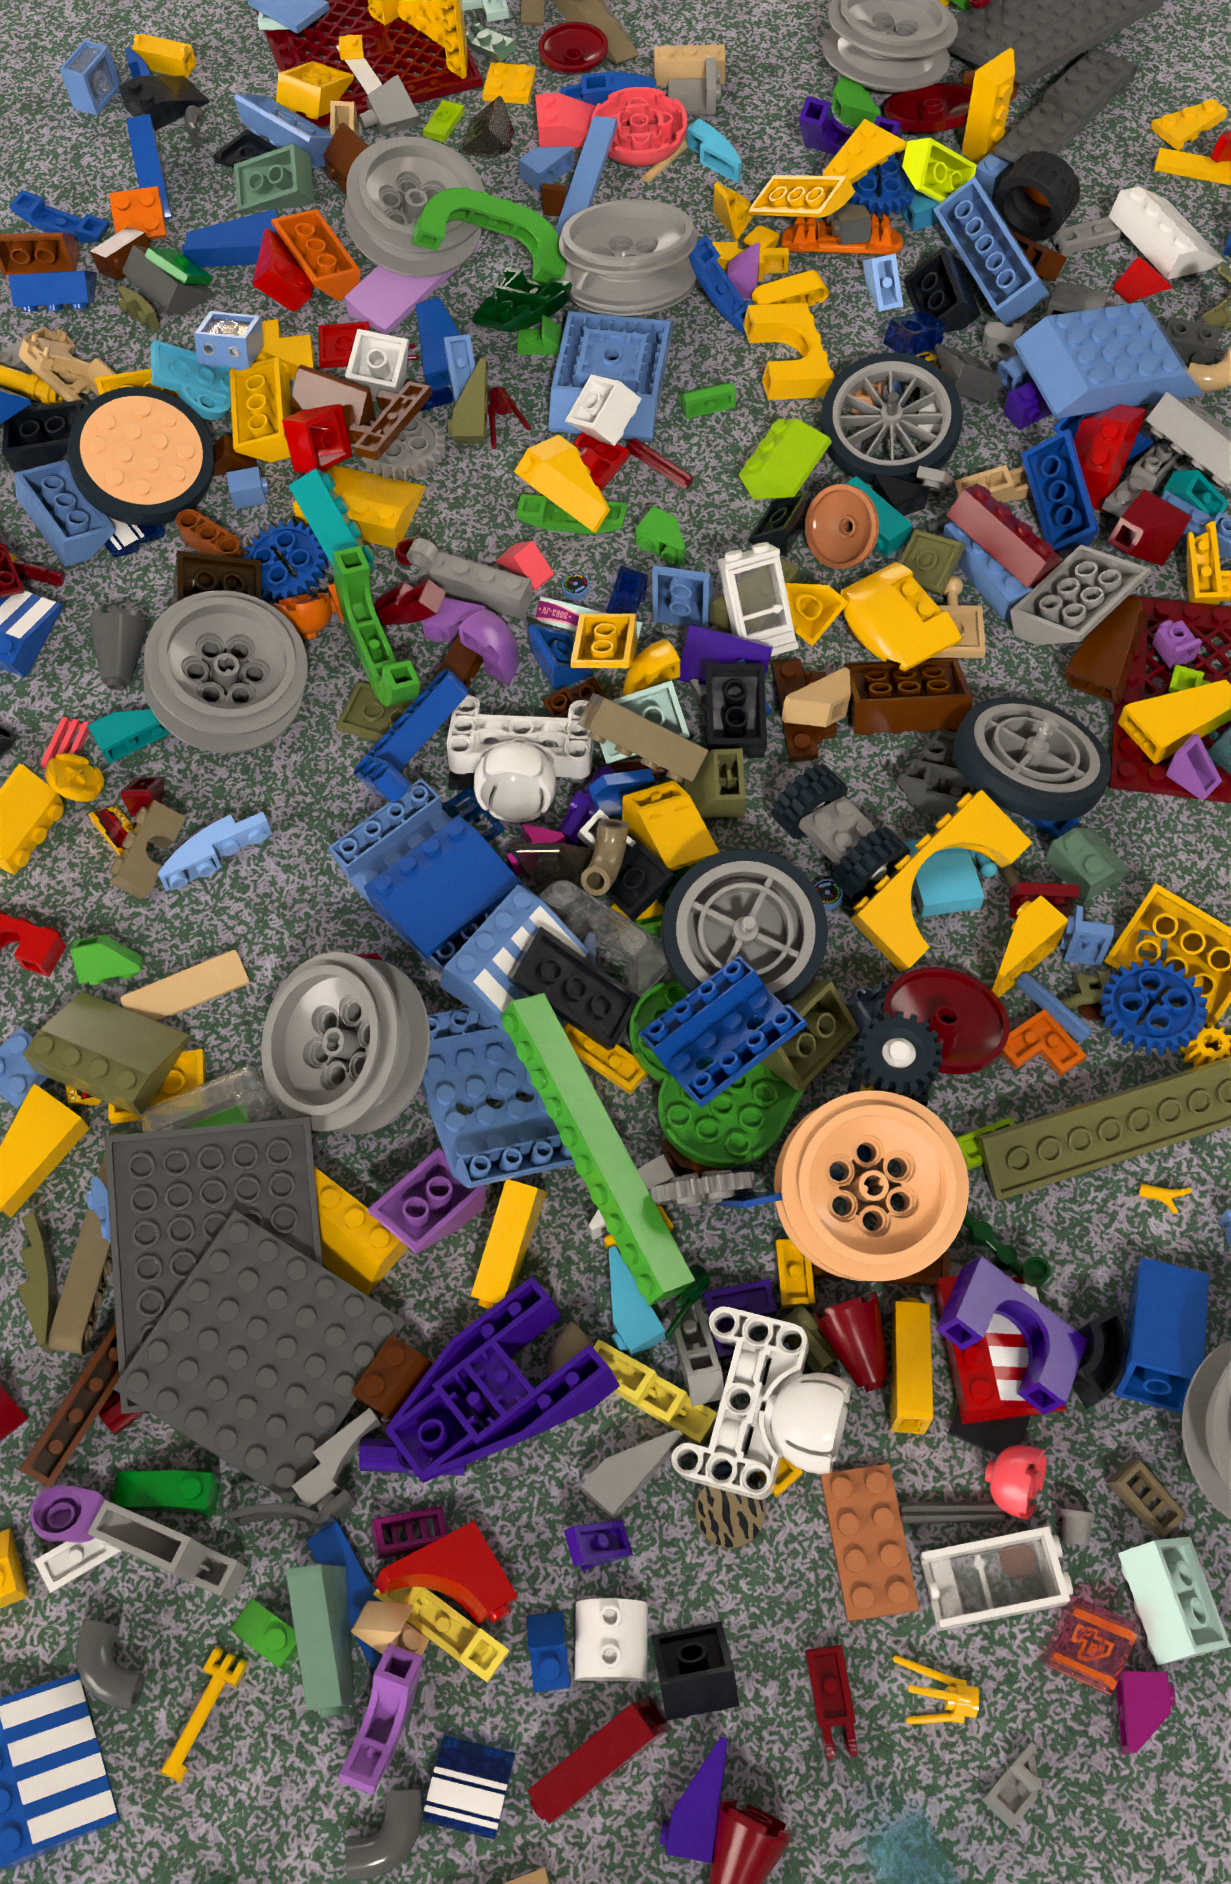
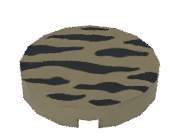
M729 1475V1476H719V1477H717L716 1479H718V1480H725V1479H727L728 1477H730V1475ZM748 1481V1485L751 1489L758 1490L753 1484H751ZM707 1485L699 1493L695 1505L696 1523L703 1537L714 1546L727 1550L741 1548L753 1542L762 1530L766 1515L763 1499H752Z

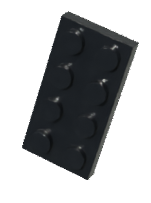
M539 927L534 931L508 978L510 983L529 996L544 993L556 1015L607 1051L615 1048L640 999L634 992L543 927Z

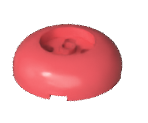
M631 87L613 92L608 95V100L596 105L591 116V122L593 116L617 118L618 126L608 158L617 163L633 167L650 166L668 159L679 149L687 131V113L681 102L676 98L672 100L665 96V91L649 87Z

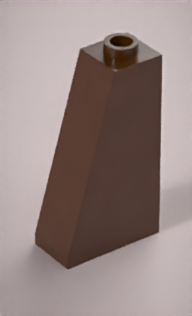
M1132 595L1127 596L1088 634L1064 669L1068 686L1117 705L1121 703L1146 620L1142 600Z

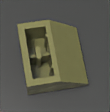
M743 748L713 749L707 752L693 782L684 778V790L690 795L702 819L745 817L746 792Z

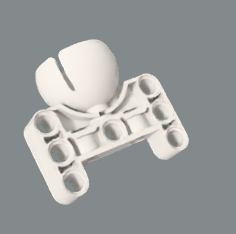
M467 695L452 712L446 743L449 769L456 774L475 773L474 792L476 799L482 809L485 811L489 809L493 817L514 823L534 820L542 813H545L553 802L557 786L556 777L583 779L591 772L594 740L588 737L589 730L578 725L589 701L578 700L573 702L569 707L568 718L480 714L479 700L474 696ZM495 786V789H494V791H493V794H492L491 800H490V804H489L490 794H491V791H492L493 787Z
M722 1306L716 1308L709 1317L710 1329L718 1342L733 1346L735 1350L709 1448L692 1443L680 1444L672 1453L671 1462L673 1468L686 1480L758 1500L765 1499L772 1494L782 1457L795 1467L806 1472L817 1474L831 1473L844 1432L848 1408L844 1402H849L851 1385L844 1379L832 1374L816 1372L803 1375L809 1351V1342L802 1327L731 1307ZM726 1318L734 1320L735 1324L730 1332L722 1333L717 1330L721 1320ZM755 1328H766L768 1335L764 1340L758 1342L750 1338V1334ZM789 1336H798L801 1338L802 1343L798 1349L788 1350L783 1346L785 1339ZM768 1362H771L766 1384L764 1386L763 1381L767 1370ZM740 1394H746L750 1397L749 1406L743 1410H737L732 1406L734 1398ZM751 1429H752V1430H753V1434H752L750 1446H749V1449H748V1453H747V1455H746V1454H745V1451H746V1447H747V1443H748L750 1431H751ZM689 1453L696 1454L698 1456L696 1467L692 1470H683L681 1468L682 1458ZM721 1463L732 1465V1473L725 1480H718L714 1476L715 1468ZM756 1472H762L767 1476L765 1486L759 1490H753L748 1485L750 1476Z

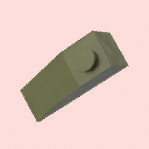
M480 358L453 408V419H448V434L452 435L455 444H487L489 367L486 358Z

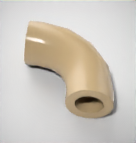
M1231 350L1225 352L1222 360L1217 364L1203 365L1190 363L1188 369L1202 392L1223 390L1231 385Z

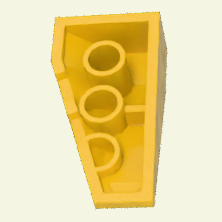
M561 435L528 448L514 472L553 503L596 533L611 509L599 487L594 484L589 475L591 472L588 466L584 465L581 460V453L578 448Z

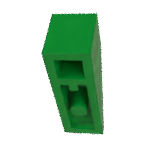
M183 1470L118 1472L112 1503L129 1510L215 1516L221 1480L209 1472Z

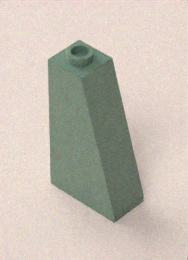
M318 1564L286 1569L307 1711L320 1709V1717L343 1714L342 1706L355 1705L346 1566Z

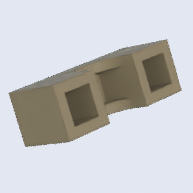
M156 800L147 807L142 806L134 818V822L138 823L134 832L130 830L122 843V846L126 848L122 857L118 855L111 865L110 872L113 875L109 883L139 899L147 896L152 891L162 866L150 860L146 853V845L154 844L162 849H167L175 842L186 817Z

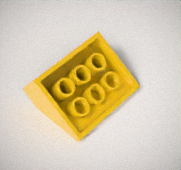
M338 465L323 471L324 473L328 472L336 484V487L333 488L338 497L341 496L349 508L347 514L350 520H354L362 531L361 540L396 549L405 536L426 490V486L398 479L393 481V478L389 477L383 479L381 475ZM295 499L293 503L295 516L300 517L303 523L308 525V521Z
M1155 883L1104 962L1117 970L1122 966L1128 971L1133 961L1139 967H1142L1144 959H1147L1150 966H1155L1156 961L1161 957L1162 939L1167 940L1166 960H1161L1162 967L1167 968L1170 963H1174V972L1177 973L1184 968L1186 969L1185 979L1190 977L1196 978L1193 987H1203L1201 997L1207 998L1205 1009H1208L1205 1024L1212 1021L1215 1027L1231 1004V928ZM1139 929L1152 931L1158 936L1143 935V941L1138 943ZM1142 947L1143 951L1157 953L1156 958L1140 955V948ZM1144 986L1148 989H1155L1151 986ZM1165 989V991L1161 994V997L1164 994H1166L1170 989ZM1172 1003L1173 1005H1175V1006H1177V1007H1182L1181 1005H1179V1004H1177V1003Z

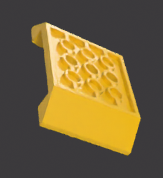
M368 0V10L374 19H377L386 26L400 17L418 31L430 37L434 42L443 46L446 51L447 68L462 79L467 77L468 50L462 0Z

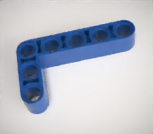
M449 669L443 670L359 762L353 774L375 795L390 802L398 801L405 795L411 785L400 771L465 699L469 689Z

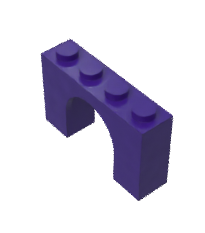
M807 96L799 117L805 147L837 155L855 131L843 126L834 118L831 102ZM881 116L876 117L875 125L902 139L901 122ZM901 151L900 153L895 152L896 160H899L901 158L903 151Z
M983 1256L963 1267L936 1330L963 1351L984 1338L994 1313L1004 1316L1019 1329L1028 1348V1365L1017 1394L1043 1415L1066 1404L1088 1340Z

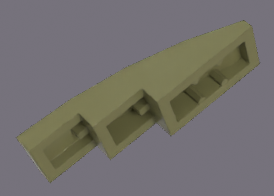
M32 1212L21 1217L32 1246L19 1251L30 1281L17 1286L38 1345L45 1352L50 1353L54 1351L49 1348L48 1340L57 1310V1281L52 1251L43 1221Z

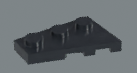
M246 129L217 151L213 158L217 164L234 168L236 163L279 148Z

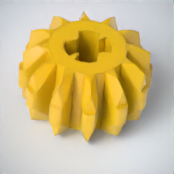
M1211 1021L1203 1027V1030H1199L1196 1040L1190 1039L1187 1048L1180 1046V1052L1186 1054L1183 1058L1184 1063L1193 1062L1195 1064L1193 1068L1230 1057L1231 1035L1224 1034L1225 1025L1215 1029Z

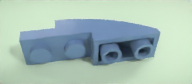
M1166 490L1161 496L1162 499L1193 516L1179 540L1187 543V534L1191 531L1194 534V538L1206 533L1205 525L1215 521L1219 556L1231 559V519L1220 512L1213 518Z

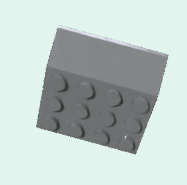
M1166 392L1146 418V421L1152 425L1150 431L1161 439L1165 438L1172 442L1170 446L1181 455L1185 454L1190 458L1193 457L1190 461L1193 465L1202 471L1206 470L1210 474H1214L1211 477L1212 480L1224 488L1226 486L1231 490V430L1200 406Z

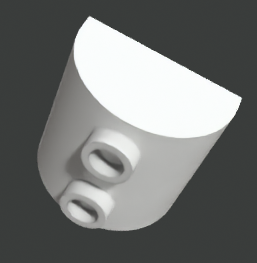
M617 1598L585 1599L576 1602L574 1680L647 1681L648 1603L639 1600Z

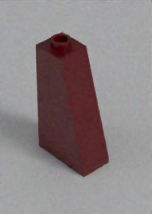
M647 1697L630 1704L527 1790L532 1798L530 1800L531 1807L540 1819H545L548 1824L560 1819L672 1729L652 1699Z

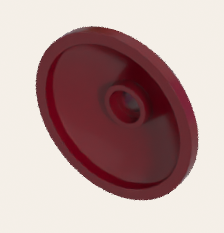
M565 22L551 27L541 36L538 43L539 56L548 67L555 71L566 74L584 73L597 67L606 58L608 40L606 35L594 25L584 22Z

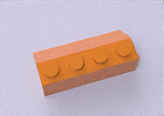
M318 209L271 219V224L316 288L339 301L345 299V296L360 283L361 270Z

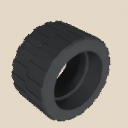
M1031 151L1028 154L1022 155L997 186L993 201L1009 229L1033 241H1044L1057 233L1075 209L1080 199L1079 180L1067 162L1057 157V155L1047 153L1046 151ZM1024 186L1039 191L1046 198L1050 207L1042 206L1032 200L1026 193Z

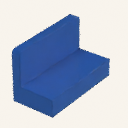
M651 769L605 774L588 787L596 810L600 809L609 818L622 816L624 795L642 790V788L655 779Z

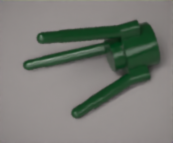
M691 1265L689 1267L695 1281L679 1294L680 1297L675 1302L677 1307L682 1305L683 1307L665 1332V1337L667 1338L671 1337L693 1304L700 1299V1293L710 1284L708 1272L699 1265Z

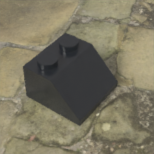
M722 1621L651 1635L666 1721L740 1706L734 1667Z

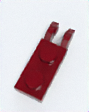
M842 1645L805 1650L818 1730L821 1729L825 1758L827 1761L835 1760L836 1749L832 1739L831 1728L844 1726L845 1747L849 1757H857L858 1747L854 1730L856 1720Z

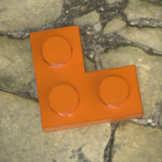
M1043 1009L1011 1031L1001 1053L1014 1070H1017L1040 1054L1059 1077H1062L1082 1063L1087 1056L1046 1009Z

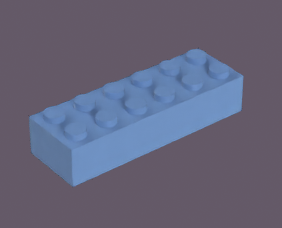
M975 176L933 209L993 311L1006 327L1050 295L988 193Z

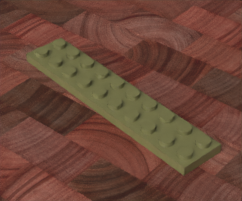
M1231 1056L978 1136L992 1197L999 1201L1231 1126Z

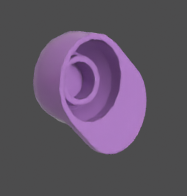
M54 1486L45 1489L36 1497L31 1505L30 1519L33 1529L40 1538L49 1542L67 1541L84 1543L91 1541L95 1538L87 1533L106 1499L96 1491L73 1486Z

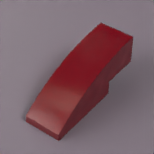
M429 579L414 588L403 582L377 598L374 603V609L381 625L414 623L436 615L446 591Z

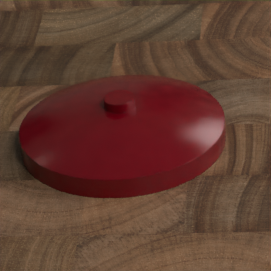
M935 83L913 91L898 92L886 101L884 106L885 118L901 122V130L909 132H937L960 127L967 124L972 88L954 83Z
M928 967L916 969L902 975L890 987L882 1007V1014L889 1012L891 1018H895L896 1011L904 1012L903 1018L910 1019L912 1013L918 1016L917 1023L921 1024L926 1020L930 1024L928 1032L930 1033L935 1030L939 1035L936 1043H942V1062L938 1072L944 1074H970L989 1067L1000 1057L1009 1038L1010 1023L1008 1014L997 995L974 977L953 969Z

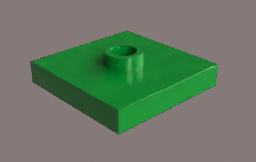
M148 248L145 256L148 260L183 284L207 285L213 279L211 274L175 249Z

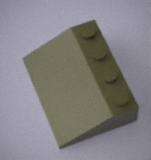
M82 991L39 1029L24 1052L23 1057L34 1072L143 1118L191 1037L188 1034Z

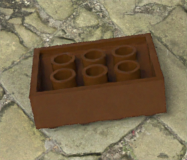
M957 658L927 659L907 671L900 670L899 666L901 663L895 661L844 664V667L850 670L851 696L848 705L854 734L873 735L879 732L900 734L904 731L930 732L935 729L957 731L965 715L972 708L973 696Z

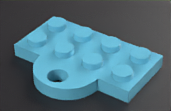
M153 340L150 346L152 385L178 392L179 399L201 418L218 420L226 416L231 408L229 369L233 367H209L207 364H198L196 352Z

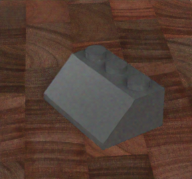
M137 245L132 246L122 273L130 279L129 283L145 292L144 296L147 299L156 302L159 305V310L170 316L173 313L184 315L214 295V292L206 285L181 283L146 258L145 254L148 248Z

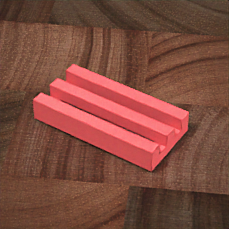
M67 717L61 718L40 763L43 769L46 768L51 758L54 759L56 757L55 755L68 751L76 730H79L68 754L79 756L90 732L87 727L89 722L83 721V723H80L76 719L69 721Z

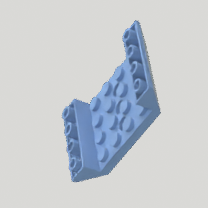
M421 778L410 786L402 798L396 802H388L329 846L328 851L350 884L372 906L363 886L453 819L442 809L441 797ZM521 881L522 887L525 888L526 890H528L529 892H531L532 894H534V893ZM502 901L427 959L387 921L386 923L428 967L442 973L444 966Z
M470 1007L428 1015L430 1048L426 1070L420 1087L452 1176L469 1189L574 1165L575 1162L567 1147L562 1143L560 1133L553 1119L547 1114L545 1104L538 1090L532 1085L531 1077L524 1063L519 1059L509 1034ZM526 1093L531 1097L532 1101L523 1102L516 1097V1094ZM496 1099L502 1104V1107L494 1109L487 1105L486 1100ZM465 1105L471 1109L472 1113L470 1115H462L457 1112L456 1107Z

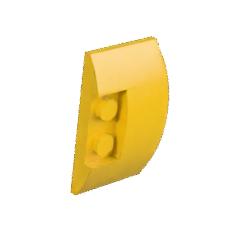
M894 562L842 589L840 595L849 602L843 609V614L857 639L882 661L886 662L888 658L901 663L899 666L900 670L907 671L961 642L962 637L947 611L943 612L913 578V571L901 563Z

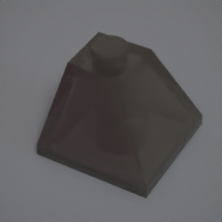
M498 96L470 119L458 153L495 159L500 154L505 155L511 149V140L515 131L501 96Z

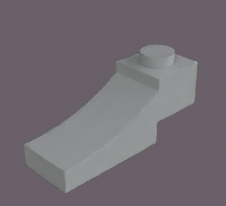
M370 1408L313 1451L320 1464L292 1485L309 1510L315 1512L321 1510L342 1492L338 1487L340 1479L348 1463L360 1448L362 1439H368L382 1426Z

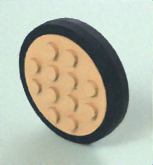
M125 387L108 391L93 399L80 411L70 431L67 456L72 478L78 490L94 508L117 521L138 526H155L175 521L178 513L186 509H194L201 502L211 483L214 471V451L210 434L200 417L188 405L168 393L145 387Z

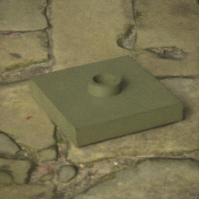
M915 529L898 563L913 571V578L925 592L942 596L966 546L963 542Z

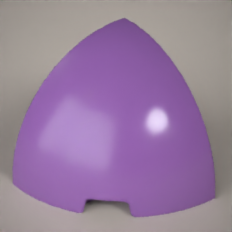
M490 610L475 612L458 626L461 644L481 655L484 660L485 672L508 686L515 676L519 664V650L515 637L508 625Z

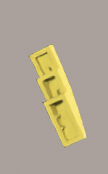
M598 1339L593 1348L610 1367L620 1385L614 1393L673 1430L678 1429L683 1433L684 1437L699 1446H703L714 1428L718 1413L703 1404L692 1406L686 1391L659 1377L653 1369Z

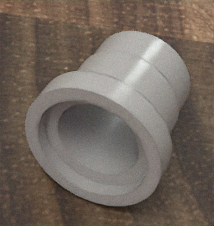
M1059 1509V1516L1062 1517V1543L1089 1546L1091 1521H1095L1096 1513Z

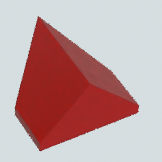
M1138 256L1114 284L1112 290L1128 304H1131L1138 299L1172 289L1173 287L1153 265Z

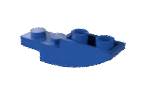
M593 73L581 75L582 83L561 87V94L596 106L598 103H604L608 100L609 94L618 90L631 87L657 89V81L655 78L634 73Z

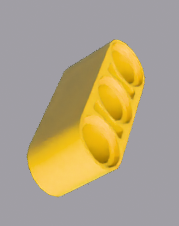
M810 270L762 284L753 291L751 297L755 305L807 303L809 307L816 305V302L823 303L828 298L829 290L819 273L815 270Z

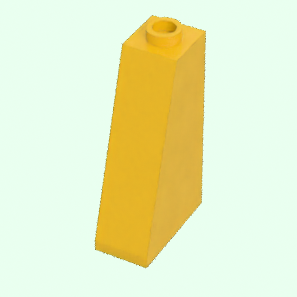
M1222 680L1130 703L1124 706L1118 724L1153 763L1157 764L1176 753L1193 734H1199L1201 738L1231 721V684L1227 680Z
M36 1084L30 1088L0 1146V1213L3 1212L10 1218L90 1129L82 1117Z
M509 1179L505 1181L471 1293V1297L479 1299V1306L491 1309L513 1291L547 1195L546 1191Z
M907 1297L902 1298L901 1301H895L892 1309L890 1432L925 1434L933 1420L930 1304L921 1303V1300L918 1298Z

